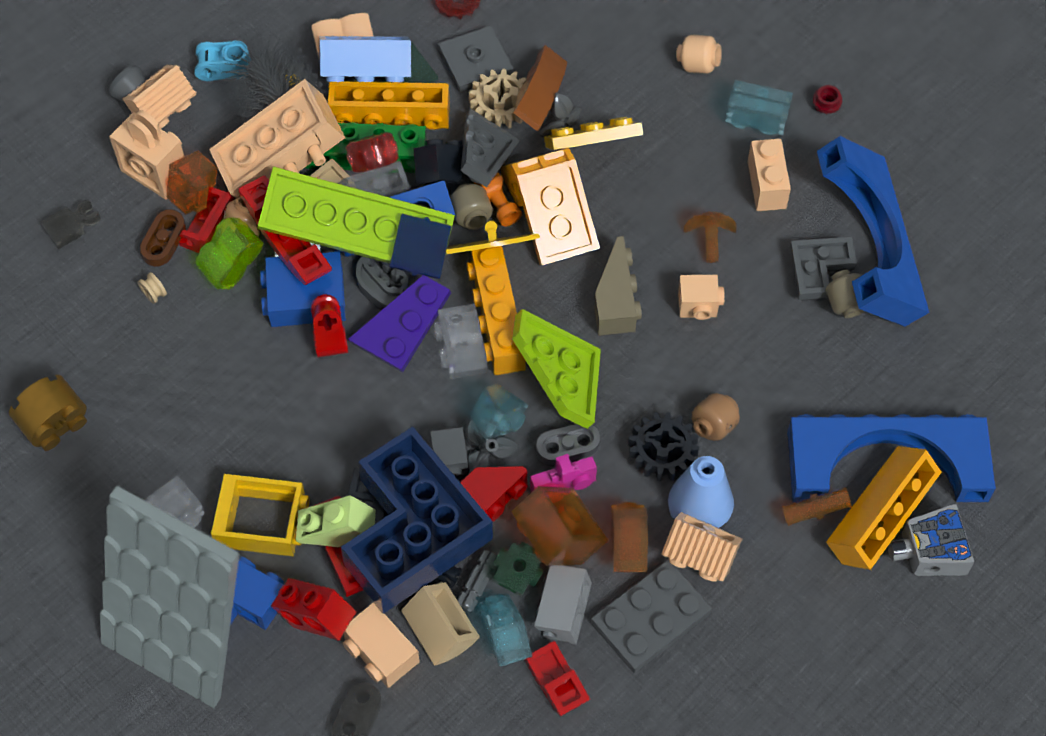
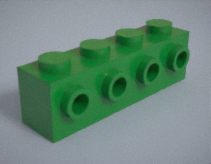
M338 123L345 139L323 154L326 159L325 163L333 158L343 170L416 173L413 148L425 146V141H427L426 126L414 124L404 126L387 125L384 123ZM312 162V163H310L309 165H307L305 168H306V169H319V168L322 167L323 165H321V166H316V165L314 164V162Z

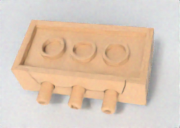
M304 79L209 150L229 193L238 198L241 197L238 192L240 187L263 175H266L268 180H270L273 167L299 173V171L312 162L316 166L323 165L326 161L323 154L345 139V136L324 95Z

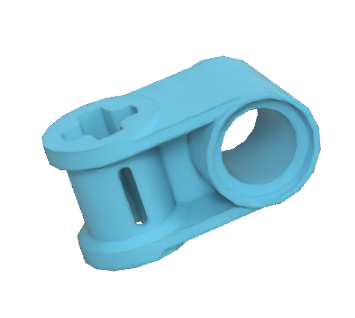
M236 40L198 44L196 47L198 64L195 67V75L204 81H215L229 77L240 79L237 77L245 76H235L238 74L225 72H247V70L234 71L246 69L236 66L237 64L248 66V62L251 61L246 44Z

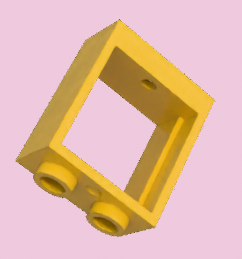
M224 474L211 536L213 539L234 550L294 557L296 545L301 546V543L296 541L298 510L309 507L310 497L305 495L303 483ZM240 496L292 502L286 537L277 538L232 532Z

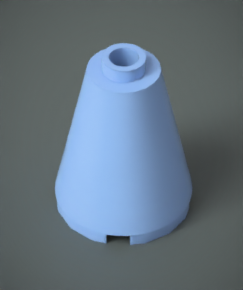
M711 456L697 458L673 484L668 497L669 512L673 519L680 512H683L717 528L728 522L733 512L734 499L724 467L718 459Z

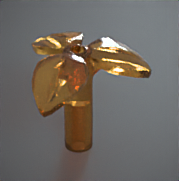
M722 212L701 213L702 215H695L685 224L684 233L704 226L706 228V262L717 263L719 262L718 226L736 233V222Z

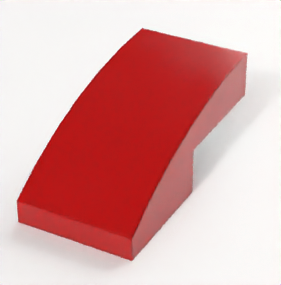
M555 640L523 658L545 696L560 717L591 700L575 670L570 669Z

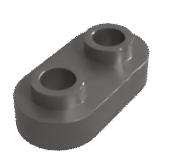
M578 424L546 431L537 440V456L547 465H555L556 457L565 454L569 455L570 461L592 456L599 448L600 433L593 425L586 429ZM580 440H586L589 442V444L586 446H582L578 442ZM549 448H556L558 452L551 454L547 450Z

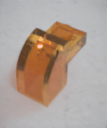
M633 502L611 505L613 572H647V508L644 505H637Z

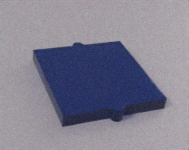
M401 214L389 267L411 272L412 276L420 274L440 279L451 226L430 221L429 217L422 219Z

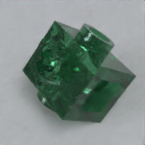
M521 542L519 546L512 543L509 550L502 547L493 565L498 567V570L491 581L521 597L528 585L535 587L544 571L538 567L542 561L541 558L536 556L539 551L524 542ZM513 563H521L524 568L523 572L515 571Z

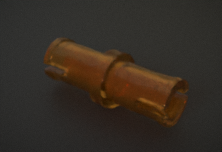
M843 487V489L819 496L817 493L811 494L809 499L783 505L782 508L787 525L791 526L792 524L815 517L817 520L823 519L825 514L845 508H852V503L847 488Z

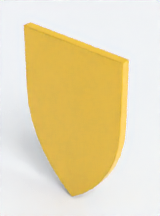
M489 220L485 224V231L488 233L489 240L448 246L446 254L540 238V234L497 238L496 230L498 225L495 221Z

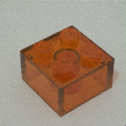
M538 486L511 511L518 521L517 526L519 530L529 538L535 547L536 556L546 566L582 565L609 541L574 488Z

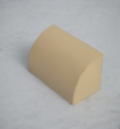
M446 582L423 586L401 610L434 666L458 656L480 638Z

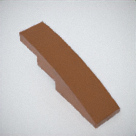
M546 45L538 52L536 63L528 71L526 83L518 91L513 111L516 116L536 131L543 124L553 104L555 93L560 88L568 63Z

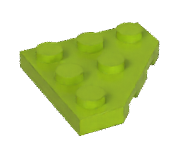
M521 309L515 315L512 340L559 415L588 429L595 422L601 349Z

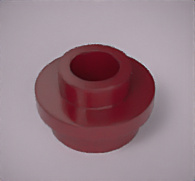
M822 86L813 96L814 107L822 113H835L842 106V95L834 86Z

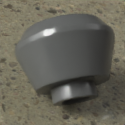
M132 65L124 69L110 84V96L124 102V97L128 96V94L132 93L133 90L146 81L141 69L138 66Z

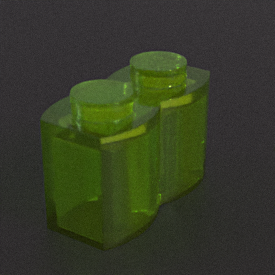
M227 218L217 225L212 241L202 246L195 264L216 289H232L243 277L247 266L261 252L263 242L246 222L240 218Z

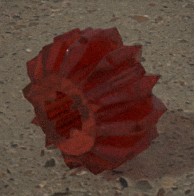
M388 132L355 140L346 147L348 163L351 165L352 170L357 173L390 165L399 158L397 143L394 141L393 135Z

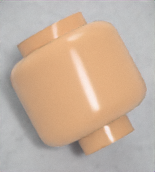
M688 35L684 39L683 44H679L677 47V61L681 62L686 72L709 74L720 64L721 45L716 43L715 38L709 35Z

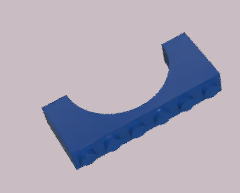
M842 136L837 137L817 151L823 177L840 187L859 209L871 231L878 256V267L852 281L858 308L905 327L930 312L886 159L884 156Z
M808 414L791 417L787 433L792 502H825L830 490L831 472L840 460L856 449L879 443L926 449L948 478L956 502H989L996 489L987 417H976L970 414L959 417H943L938 414L927 417H911L905 414L894 417H879L873 414L862 417H846L841 414L830 417H814Z

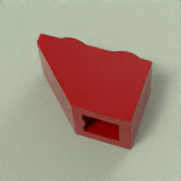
M523 466L476 467L460 483L494 522L502 515L505 505L512 498L517 500L528 487V470Z

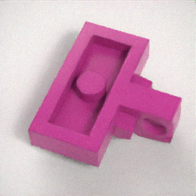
M565 454L556 457L554 469L530 476V491L534 501L542 498L544 500L554 499L564 491L573 488L581 490L590 486L592 482L596 481L597 466L593 457L571 463L569 455Z

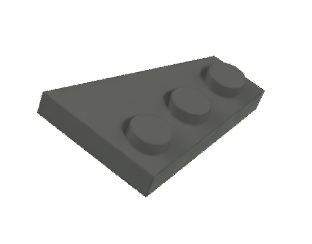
M470 108L465 116L461 171L468 175L472 181L482 184L487 188L513 153L520 140Z

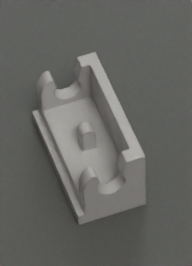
M550 564L534 625L537 630L544 631L543 637L577 644L592 585L586 569Z

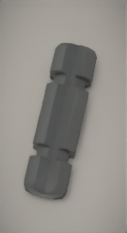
M483 550L477 560L479 565H474L463 586L465 592L461 591L457 598L463 611L471 613L478 603L476 597H481L492 576L490 570L494 571L499 562V557L492 551Z

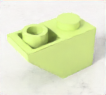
M351 495L298 510L296 541L301 544L341 547L375 524L376 510Z

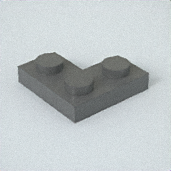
M852 237L795 240L790 243L789 248L798 300L828 298L826 295V286L829 284L827 271L852 270L856 267L857 261Z

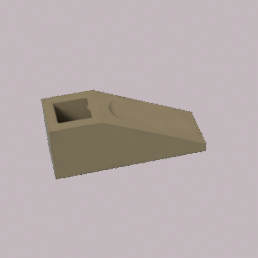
M624 236L617 237L595 292L594 312L598 336L635 332L636 321L642 318L640 301H634L633 293L637 292L636 276L629 272V266L633 264L631 248H625Z

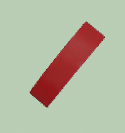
M266 175L238 189L244 204L257 226L269 184ZM261 230L279 258L304 285L332 271L331 265L315 244L311 245L310 242Z

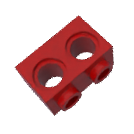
M292 578L287 579L271 605L293 628L335 640H340L356 614V611L334 589Z

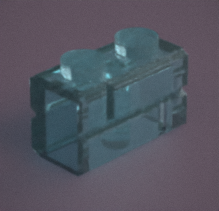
M735 80L725 122H729L737 128L751 127L759 129L767 135H774L776 133L783 135L793 93Z

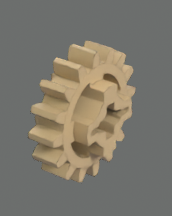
M502 69L501 74H496L494 70H490L489 77L481 74L480 82L473 81L472 90L469 91L470 108L501 127V123H505L508 128H512V121L514 120L521 124L522 119L516 116L513 111L518 91L526 83V78L518 80L517 72L514 71L511 75H507L506 69Z

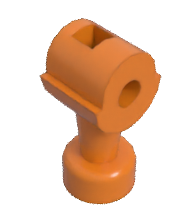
M499 172L487 188L482 184L474 182V184H478L486 190L490 202L498 209L496 217L502 226H510L521 218L522 211L514 202L509 203L503 193V178Z

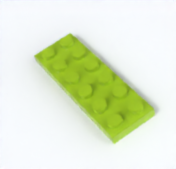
M273 167L257 229L440 276L455 215Z

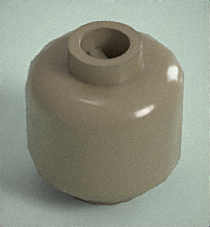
M462 184L450 196L455 212L454 218L457 224L463 228L472 230L482 228L492 216L493 207L486 190L478 184Z
M842 270L832 275L833 281L826 286V295L833 312L843 315L845 319L856 317L865 312L858 308L852 281L862 275L850 273L849 270Z

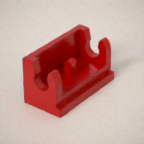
M207 187L204 192L206 193L204 202L188 230H182L179 235L182 237L179 245L180 247L211 257L224 234L221 224L225 207L235 198L229 191L225 192L214 187Z

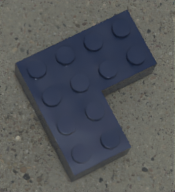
M413 426L358 461L361 482L387 512L388 516L341 546L345 567L382 614L493 540V521Z

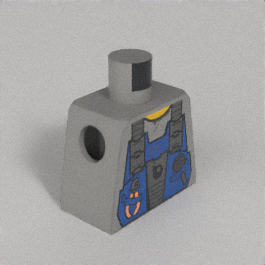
M957 504L908 520L902 530L903 539L891 541L888 545L890 559L892 561L909 559L912 572L916 576L968 575L974 564Z

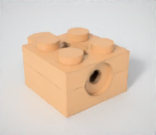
M139 110L137 113L133 112L109 136L120 170L165 200L189 176L186 165L187 160L183 154L181 140L174 133H166L161 130L158 122L143 110Z

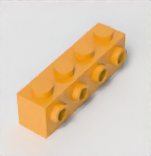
M329 82L328 105L338 123H384L387 125L404 126L414 124L426 126V128L431 130L439 128L449 129V83Z
M502 246L471 250L472 262H467L469 281L474 280L476 288L472 289L475 308L480 307L482 315L478 316L480 334H486L487 343H483L486 362L492 361L494 375L526 370V361L512 340L517 311Z
M897 446L826 541L827 545L842 565L871 570L942 472L926 449Z

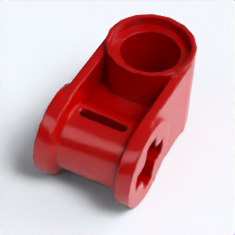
M328 294L316 297L311 304L317 358L349 353L345 326L342 324L338 300Z

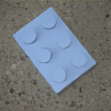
M319 36L320 76H326V81L343 82L344 76H355L357 82H374V77H385L386 82H404V77H411V40L408 37Z

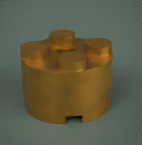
M55 375L57 380L50 381L48 377L36 381L16 398L20 403L14 410L11 406L9 409V416L31 444L35 447H42L44 451L55 448L61 441L59 437L67 431H78L87 422L84 416L87 409L86 405L61 375Z

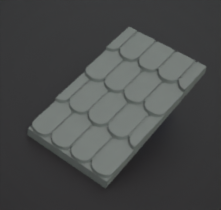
M116 486L110 495V503L107 506V536L104 539L105 580L102 583L103 609L100 612L101 644L113 651L115 649L116 653L141 667L143 665L144 669L169 683L172 682L177 688L197 699L200 698L202 702L215 708L221 699L230 625L238 615L233 600L240 553Z

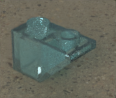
M496 384L484 388L470 415L482 437L488 440L510 432H516L525 421L526 416L523 414L528 404L501 385Z
M509 594L492 595L486 598L484 602L477 603L492 653L499 667L532 657L524 621Z

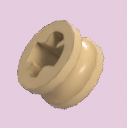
M151 272L147 274L146 280L140 279L137 282L143 294L153 304L158 302L157 298L159 296L165 297L167 295L162 283Z

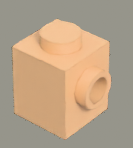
M680 275L678 286L679 318L705 320L710 317H717L719 305H724V287H718V275Z

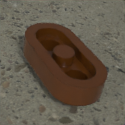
M164 210L155 217L140 245L143 260L148 265L154 267L163 266L171 260L182 238L179 235L182 230H186V224L180 212ZM175 227L174 230L167 231L168 228ZM155 252H162L158 255H153Z

